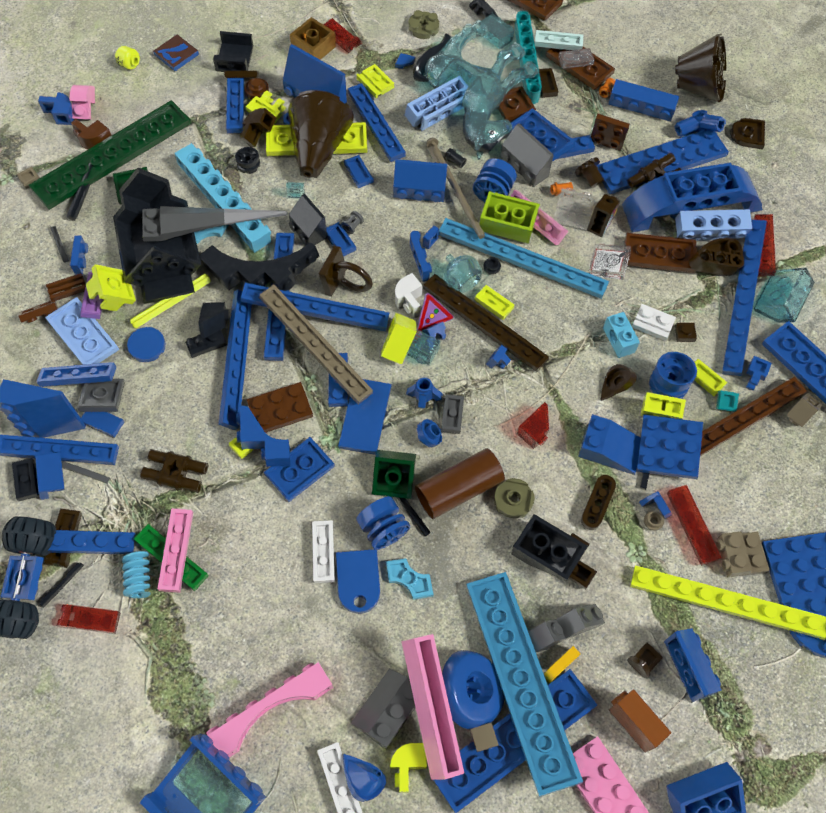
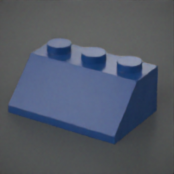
M396 159L393 198L444 202L448 164Z
M693 628L676 631L664 641L692 703L722 691L720 680L713 673L710 667L711 661L708 655L703 652L700 637L697 633H694Z
M728 762L666 785L669 804L673 813H746L742 779Z

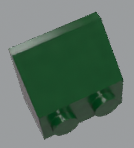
M377 450L374 461L372 495L411 499L416 454Z

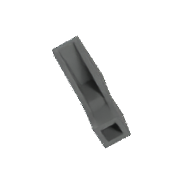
M596 604L574 608L555 620L545 621L528 631L535 652H540L571 637L605 624L602 611Z

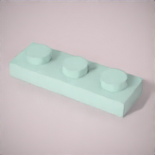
M536 30L535 46L582 51L583 35Z

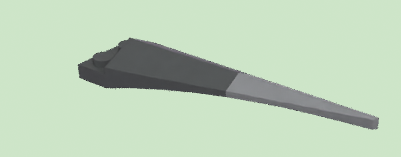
M160 206V209H143V241H164L213 227L286 216L287 211Z

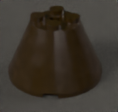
M722 33L716 34L681 56H678V64L675 65V74L679 77L677 79L678 89L686 90L715 102L723 101L726 88L723 71H727L724 36L720 37Z

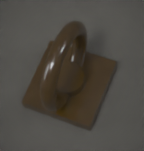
M335 245L318 273L325 295L331 297L339 283L356 292L369 291L373 285L370 275L360 266L346 262L341 247ZM346 270H351L364 279L365 285H358L344 278Z

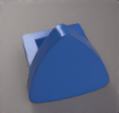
M659 491L639 501L641 507L655 502L665 519L672 516Z

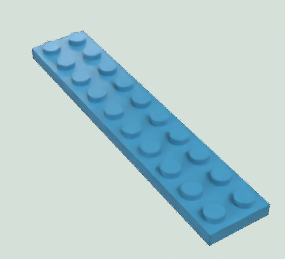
M504 572L467 583L466 587L538 797L583 783L507 573Z

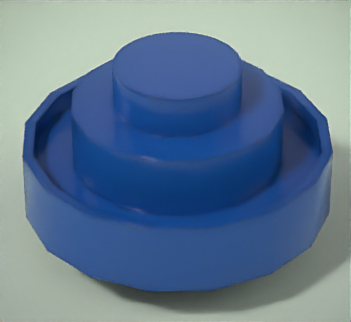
M425 419L417 425L420 442L431 448L442 442L441 430L434 421Z

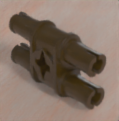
M669 153L659 160L654 159L652 163L641 167L637 174L627 179L628 185L633 188L643 181L645 183L652 181L655 175L657 178L663 176L666 173L664 168L676 161L675 156ZM677 168L674 171H681L682 169Z
M150 449L147 459L164 465L160 471L143 467L140 477L157 482L161 487L167 486L175 488L177 491L185 489L199 493L202 482L186 478V474L192 471L206 475L209 465L205 462L193 460L189 455L183 456L175 454L173 451L165 453Z

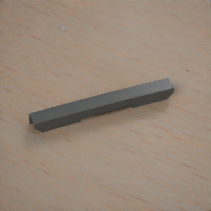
M56 225L50 226L64 263L68 262L69 260Z
M64 461L62 462L63 469L91 477L108 484L109 479L111 480L110 477Z

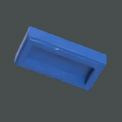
M360 155L344 160V165L358 188L374 183L373 177Z
M339 222L326 228L327 238L333 247L334 245L341 247L343 257L356 251L355 244Z
M85 412L81 417L86 426L115 438L124 424L122 418L108 412Z

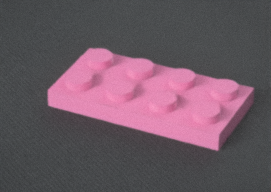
M598 736L573 753L583 783L576 786L593 813H649Z

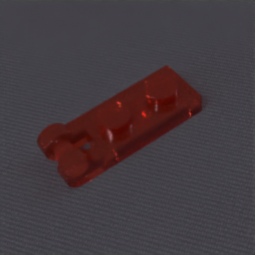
M333 18L323 24L335 32L336 44L347 53H350L354 47L361 45V40L357 36H353Z
M62 604L61 619H58L56 626L67 629L72 628L116 634L121 613L114 610ZM74 613V614H75V615H74V619H73V620H69L71 614Z

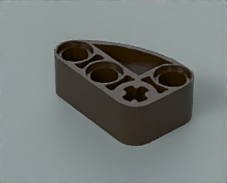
M733 238L712 240L705 244L689 260V265L695 271L732 276L744 265L742 246L738 240Z

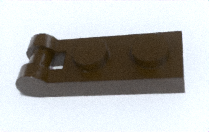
M60 508L55 524L56 530L78 531L82 517L81 511ZM49 553L45 557V565L53 566L57 564L60 567L67 568L70 563L71 553H61V556H56V553Z

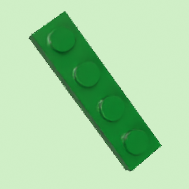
M147 524L134 540L162 564L166 538L151 525ZM186 556L182 582L195 592L209 575Z

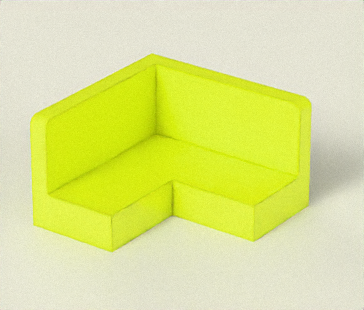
M395 312L388 328V336L381 349V357L399 364L403 363L417 332L415 320Z

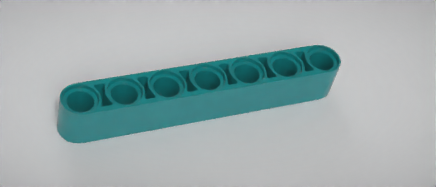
M519 11L516 14L514 29L523 88L532 103L536 104L539 102L542 86L531 18L528 12Z

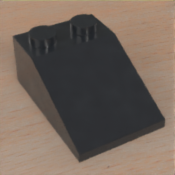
M533 514L513 545L511 555L529 566L567 581L588 546Z

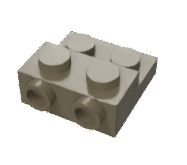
M740 531L724 533L717 538L716 547L721 553V565L723 571L726 572L727 578L770 571L758 532L742 533Z

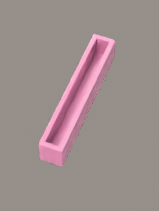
M431 634L401 641L431 780H445L464 774L434 635Z

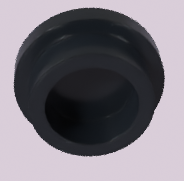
M490 257L485 260L483 269L488 274H497L501 269V263L497 258Z

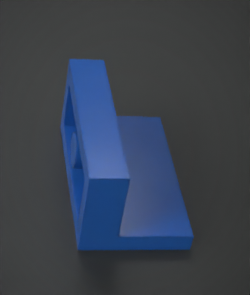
M61 452L35 455L40 499H49V492L65 490Z

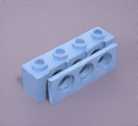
M458 76L408 103L404 115L413 127L421 124L420 129L423 131L466 107L470 97L468 94L469 87L462 77Z
M750 209L680 211L675 218L677 238L699 241L733 238L738 240L745 237L752 230Z

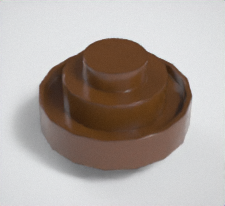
M254 78L245 85V93L250 99H253L255 96L260 98L265 91L269 92V85L264 79Z

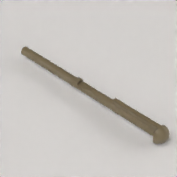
M433 137L429 138L426 146L435 163L447 164L437 146L438 140ZM447 165V179L456 192L454 195L458 198L478 238L482 239L485 237V234Z

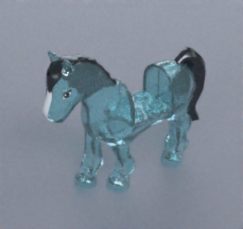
M476 20L472 25L466 24L462 31L454 37L446 33L443 40L438 45L421 54L413 66L414 80L428 82L434 89L458 76H461L468 85L462 100V106L465 111L463 116V134L466 142L476 151L478 160H480L484 153L490 152L500 141L507 138L512 131V124L509 120L492 121L489 120L491 114L498 109L504 96L515 85L527 78H534L539 73L536 65L527 61L522 68L513 69L507 78L501 82V75L505 66L525 56L524 49L518 43H513L508 50H501L497 54L496 61L491 69L473 65L464 60L461 56L464 46L474 38L483 37L488 32L486 25L480 20Z

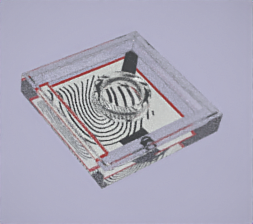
M595 244L588 273L600 278L624 280L631 246Z

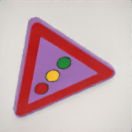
M426 293L417 331L422 332L423 329L438 322L445 323L450 321L454 316L433 296Z

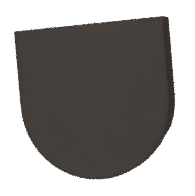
M740 119L733 124L730 130L731 138L740 146L763 150L765 146V120Z

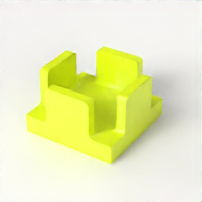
M97 264L91 268L93 277L86 284L90 299H95L97 295H99V299H104L100 304L101 309L117 311L123 304L132 305L136 301L132 285L124 282L122 270Z

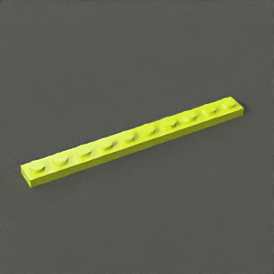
M636 565L634 567L630 587L826 640L825 616Z

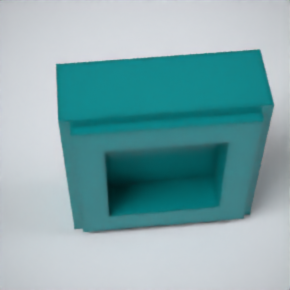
M719 390L716 409L736 412L739 393Z

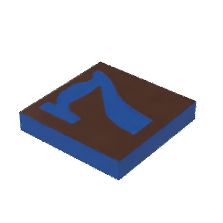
M178 34L153 50L154 55L173 71H177L199 55L198 50Z

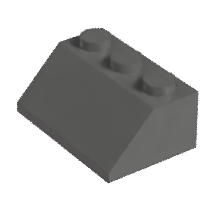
M518 123L503 142L500 156L516 172L522 175L526 182L535 187L549 177L554 154Z
M389 668L351 722L352 725L385 750L388 749L416 708L410 679Z

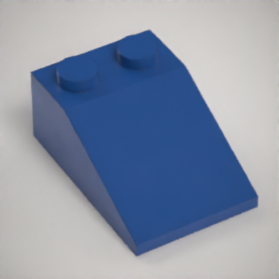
M592 414L578 457L635 475L641 438L610 419Z

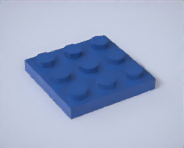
M643 415L637 472L697 480L703 422Z

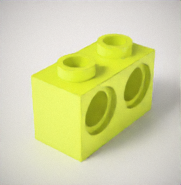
M647 392L643 398L640 416L650 415L683 419L686 400Z

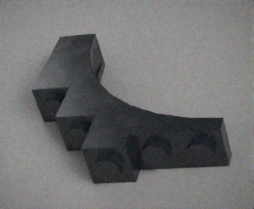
M312 242L290 255L266 261H245L233 258L222 253L213 245L199 255L203 265L228 291L237 286L242 280L249 284L264 287L270 281L279 290H290L296 284L294 277L320 257L316 246Z

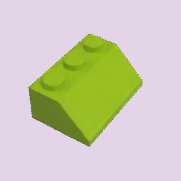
M489 191L479 225L483 232L529 244L540 204Z

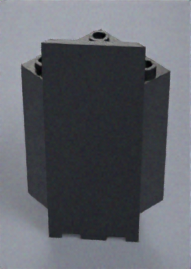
M137 168L120 188L122 206L113 216L124 282L141 287L144 304L195 293L191 275L201 266V260L194 232L164 241H143V209H160V206L188 207V203L186 200L172 195L168 179Z

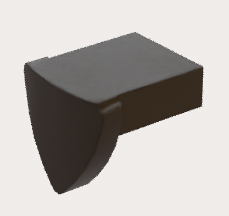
M646 642L627 661L635 671L647 679L650 676V672L661 661L663 656Z

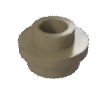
M649 511L644 516V524L648 529L657 531L663 527L664 517L658 511ZM650 519H655L657 524H653Z

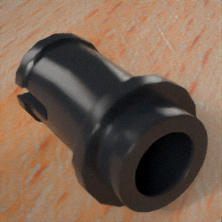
M449 148L445 153L446 160L452 161L459 168L466 164L467 159L459 155L455 149Z

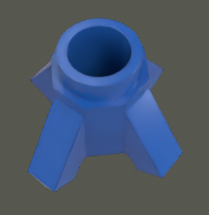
M425 377L420 378L416 384L407 388L406 395L417 398L419 401L418 407L421 409L425 408L426 403L431 399L440 401L443 397V394L434 387L431 380Z

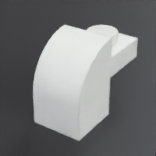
M413 273L405 276L397 283L395 287V304L398 309L403 306L408 314L410 313L413 318H416L420 315L421 307L416 298L422 295V284Z

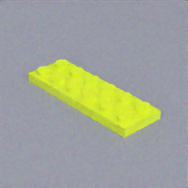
M366 122L353 123L333 154L367 153ZM273 125L271 132L266 133L267 156L295 155L290 125Z

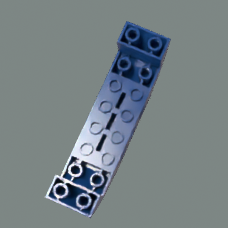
M731 162L664 173L663 176L653 179L635 190L622 203L632 232L648 230L653 217L675 214L680 211H693L735 203H742L744 209H750V213L763 210L762 202L748 172L744 168L732 165Z

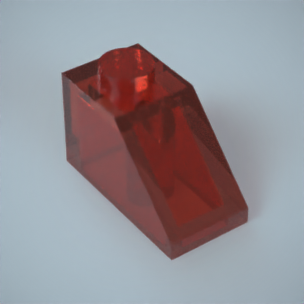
M546 402L532 413L519 426L517 435L533 449L538 445L542 446L548 439L549 416L548 404Z

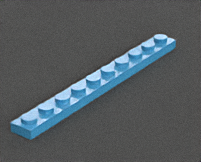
M445 218L439 229V236L602 299L609 284V281L489 234L484 233L485 237L479 239L473 228Z

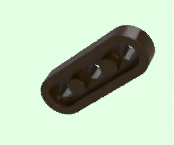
M601 475L597 479L581 516V523L584 528L596 530L601 525L616 488V482L613 477ZM601 485H606L608 489L602 488ZM595 501L600 502L601 506H597ZM588 518L593 519L594 523H589Z

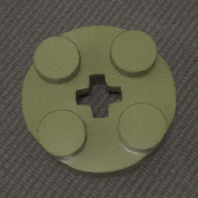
M420 10L414 11L408 22L409 31L413 32V36L420 39H428L433 34L435 36L439 31L438 15Z
M510 478L496 488L494 495L496 510L500 514L513 519L525 517L531 511L535 500L533 490L531 491L525 481L517 478ZM513 494H516V497L520 499V501H516L514 503L509 499V497H512Z

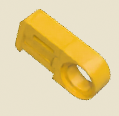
M572 646L544 673L546 681L550 684L581 653Z

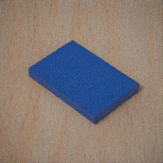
M309 437L290 451V465L271 466L264 471V475L283 497L290 502L334 468L335 464L315 441Z

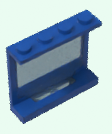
M201 733L191 737L190 741L192 744L154 792L145 795L140 801V804L149 813H254L266 796L262 793L263 790L258 784L251 782L246 777V773L242 768L234 766L229 761V756L213 745V740L209 736Z

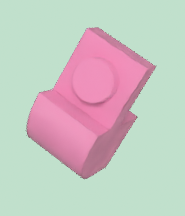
M73 85L69 98L72 101V118L91 120V103L95 104V86Z

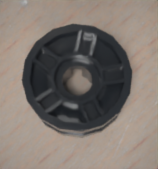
M243 147L235 154L237 167L240 172H249L251 174L260 167L259 154L255 148Z

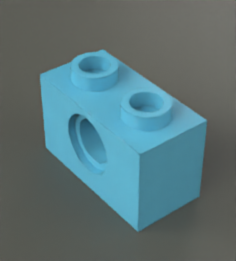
M621 312L607 317L603 329L617 357L621 358L635 353L640 341L625 313Z

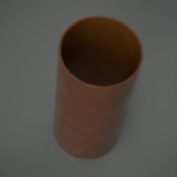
M485 448L415 485V491L425 512L434 520L505 481V475L497 457L490 449Z

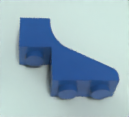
M240 406V413H237V425H240V431H237V443H241L242 450L261 449V458L266 461V467L290 465L289 439H275L267 435L249 407Z

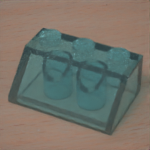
M807 267L773 270L754 307V311L778 323L796 322L815 283Z

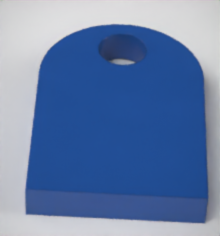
M377 550L336 552L338 594L341 604L352 613L362 614L369 612L377 605L380 598ZM359 597L366 600L365 606L361 608L354 605L355 599Z

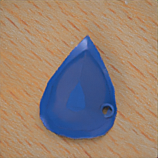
M343 754L345 777L352 796L361 802L370 801L377 797L386 785V777L383 772L371 763Z

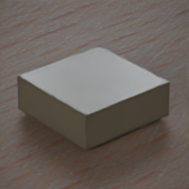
M32 167L16 174L26 189L30 188L29 184L40 178Z
M492 723L470 729L476 752L499 745Z

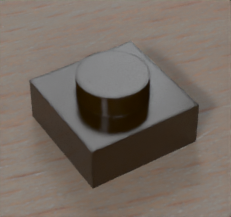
M695 323L675 324L677 342L696 341Z

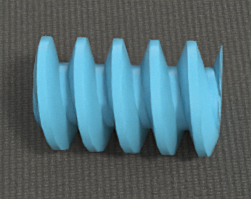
M132 552L122 558V563H124L122 566L124 571V596L129 598H146L151 595L150 592L144 591L150 588V584L144 583L150 580V576L144 575L150 572V569L143 567L149 564V560L143 559L149 556L148 552Z

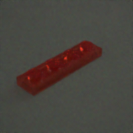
M755 214L754 220L767 221L758 276H775L773 214Z
M684 485L669 490L667 495L700 565L703 566L720 560L722 557L688 486Z

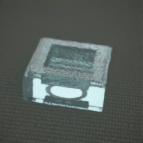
M286 183L288 198H300L305 194L304 183Z

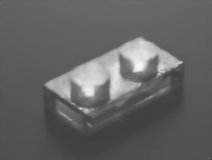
M590 48L559 52L558 57L562 69L593 65L594 63Z

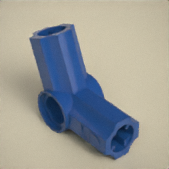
M698 110L692 114V117L677 122L675 131L679 137L692 132H703L706 130L721 132L724 129L726 120L721 116L709 115L706 110Z

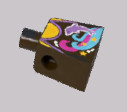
M607 194L602 196L594 208L587 231L603 237L614 219L620 204L617 197ZM602 216L605 217L603 219V222L599 220V218Z

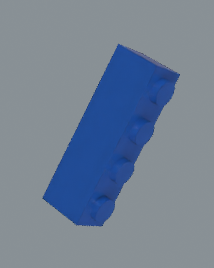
M616 79L608 105L671 122L679 96Z

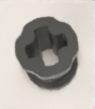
M352 211L350 217L346 221H342L341 226L347 233L353 234L355 228L364 222V218L357 211Z

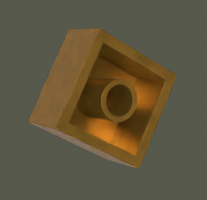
M312 17L290 34L291 44L320 60L336 47L335 32Z

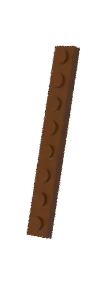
M793 377L702 431L700 457L804 395L807 390L796 377Z

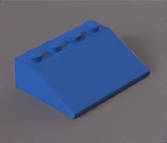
M291 44L283 76L284 93L296 98L301 92L320 90L340 97V101L347 103L345 73Z
M3 379L0 385V411L4 412L7 419L14 424V427L21 432L22 436L45 438L85 429L86 425L62 391Z

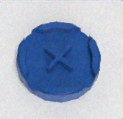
M143 327L131 334L127 347L130 355L137 361L151 362L158 359L161 353L163 354L166 342L159 330L153 327Z

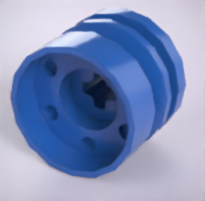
M492 158L487 160L473 184L474 194L484 203L489 191L508 196L517 178L515 169L501 159Z
M676 351L663 354L657 361L649 379L652 393L683 399L697 375L694 361L684 353Z
M390 496L371 503L356 518L362 531L369 532L367 539L372 542L371 545L374 550L390 546L402 538L410 529V524L408 521H405V516L397 514L399 507Z

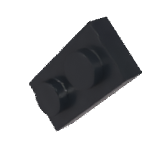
M33 458L12 462L16 499L23 501L39 497L35 461Z

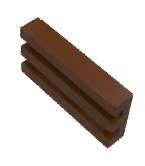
M82 273L46 284L50 300L55 299L57 301L85 292L86 283Z

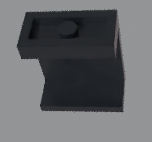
M220 31L222 42L219 55H214L213 57L215 71H248L254 47L252 34Z

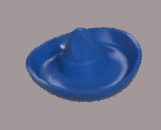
M460 650L453 653L446 661L442 671L452 720L465 729H472L491 723L500 714L505 701L493 663L484 655L474 651Z

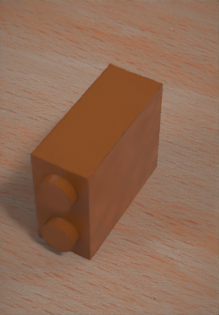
M634 689L629 693L624 690L611 701L613 706L609 709L610 713L645 753L655 749L672 733Z

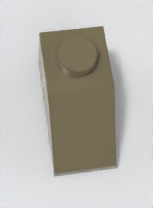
M807 393L788 412L789 421L796 426L800 425L803 427L823 404Z

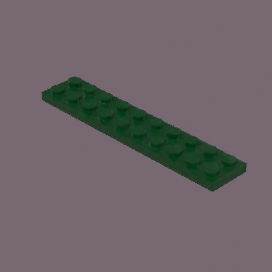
M171 100L29 184V187L46 208L50 210L75 195L80 186L95 183L192 124L191 119ZM91 163L92 169L87 179L82 181L84 174L89 171L88 164Z

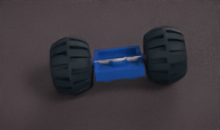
M16 516L11 518L2 530L4 548L7 551L21 554V556H10L1 598L11 600L0 599V637L27 639L35 632L38 626L39 613L37 607L31 603L20 602V599L35 600L44 559L38 556H46L50 553L48 550L54 540V534H56L55 525L49 521Z

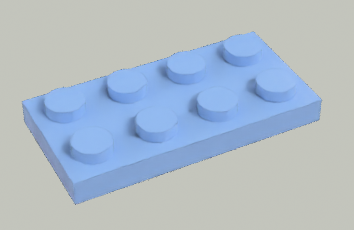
M77 297L45 317L82 365L100 363L119 350L118 346L96 319L81 317L82 303Z

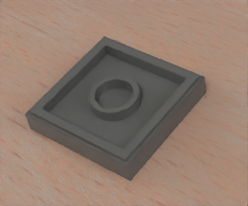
M124 379L84 383L77 406L78 411L118 412L125 385Z

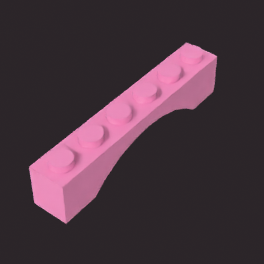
M319 662L315 665L314 663L308 664L302 669L303 673L296 677L295 675L290 676L283 682L284 685L280 688L270 689L264 694L265 698L259 702L257 700L252 701L245 707L246 710L242 713H234L226 719L227 723L221 727L217 725L208 730L206 734L213 740V745L218 750L224 751L230 758L239 752L249 729L267 711L289 701L316 700L333 689L331 681Z

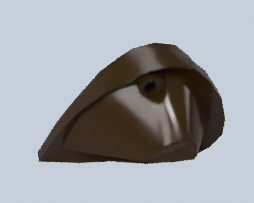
M621 364L612 366L604 379L601 401L611 398L633 386L637 380L636 373L631 368Z

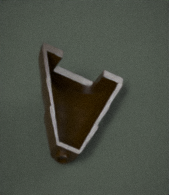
M309 90L299 93V96L296 98H292L287 114L300 176L318 178L331 160L332 154L342 142V138L353 124L354 114L351 107L347 103L340 101V97L326 91Z

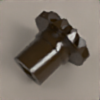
M597 157L591 158L575 170L576 176H583L591 188L604 181L597 167L600 160Z

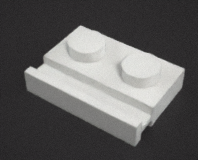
M641 304L632 328L666 341L676 317Z

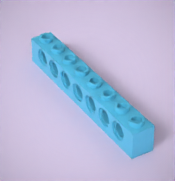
M191 143L175 152L178 165L215 208L251 210L248 203L242 201L239 193L232 190L230 183L227 180L224 181L219 170L213 168L211 161L204 158L199 148L196 149ZM261 219L230 224L254 253L271 243V231L267 225L264 226L261 223Z

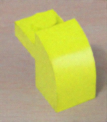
M423 743L405 744L392 757L390 769H399V773H395V787H399V793L409 792V769L427 768V758Z

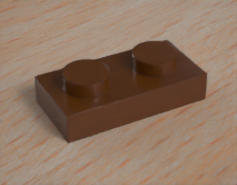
M55 299L19 312L18 317L21 323L25 321L31 323L36 321L38 316L43 314L48 316L58 309V305Z

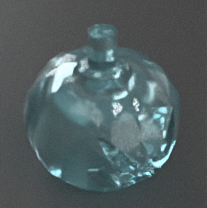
M451 254L447 255L446 260L449 264L443 272L445 284L449 288L453 287L455 291H460L461 293H466L473 289L482 278V269L479 262L469 255L456 258Z

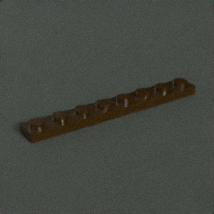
M434 274L423 285L425 291L500 346L503 345L507 348L508 352L534 371L538 372L548 361V355L438 275Z

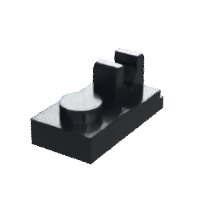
M473 0L469 4L471 10L477 7L474 10L476 15L482 12L488 20L491 18L496 22L499 19L495 10L485 0Z
M221 330L206 338H201L199 334L188 338L185 342L191 358L227 346Z

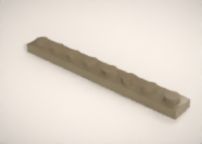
M272 285L260 294V299L358 405L373 394V390L275 285Z

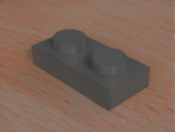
M445 394L441 432L460 434L464 396Z

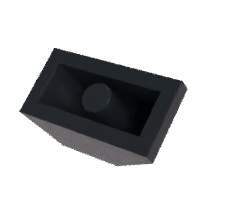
M225 302L202 304L198 321L201 338H206L226 327V321L230 319L229 309H226Z

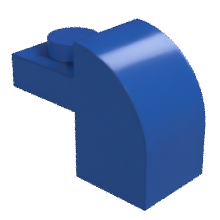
M58 92L56 97L39 96L38 102L43 113H52L56 124L72 125L71 122L75 119L72 118V104L67 95Z

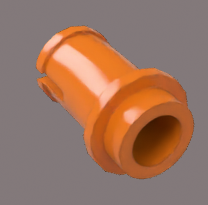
M607 78L604 85L600 87L599 94L601 97L607 98L611 95L615 84L613 78Z
M555 182L550 186L551 195L558 196V194L572 193V182L561 184Z

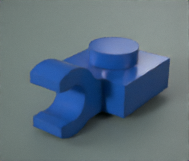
M753 356L746 374L751 375L746 388L754 390L759 380L764 381L772 363Z

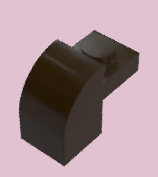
M266 108L255 109L244 119L242 124L245 127L240 139L250 147H256L261 134L271 132L277 118Z

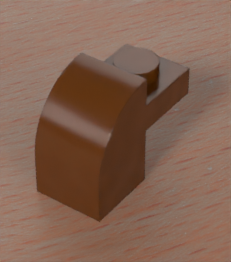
M77 119L71 122L74 135L85 149H90L112 136L109 128L99 120H96L88 127Z

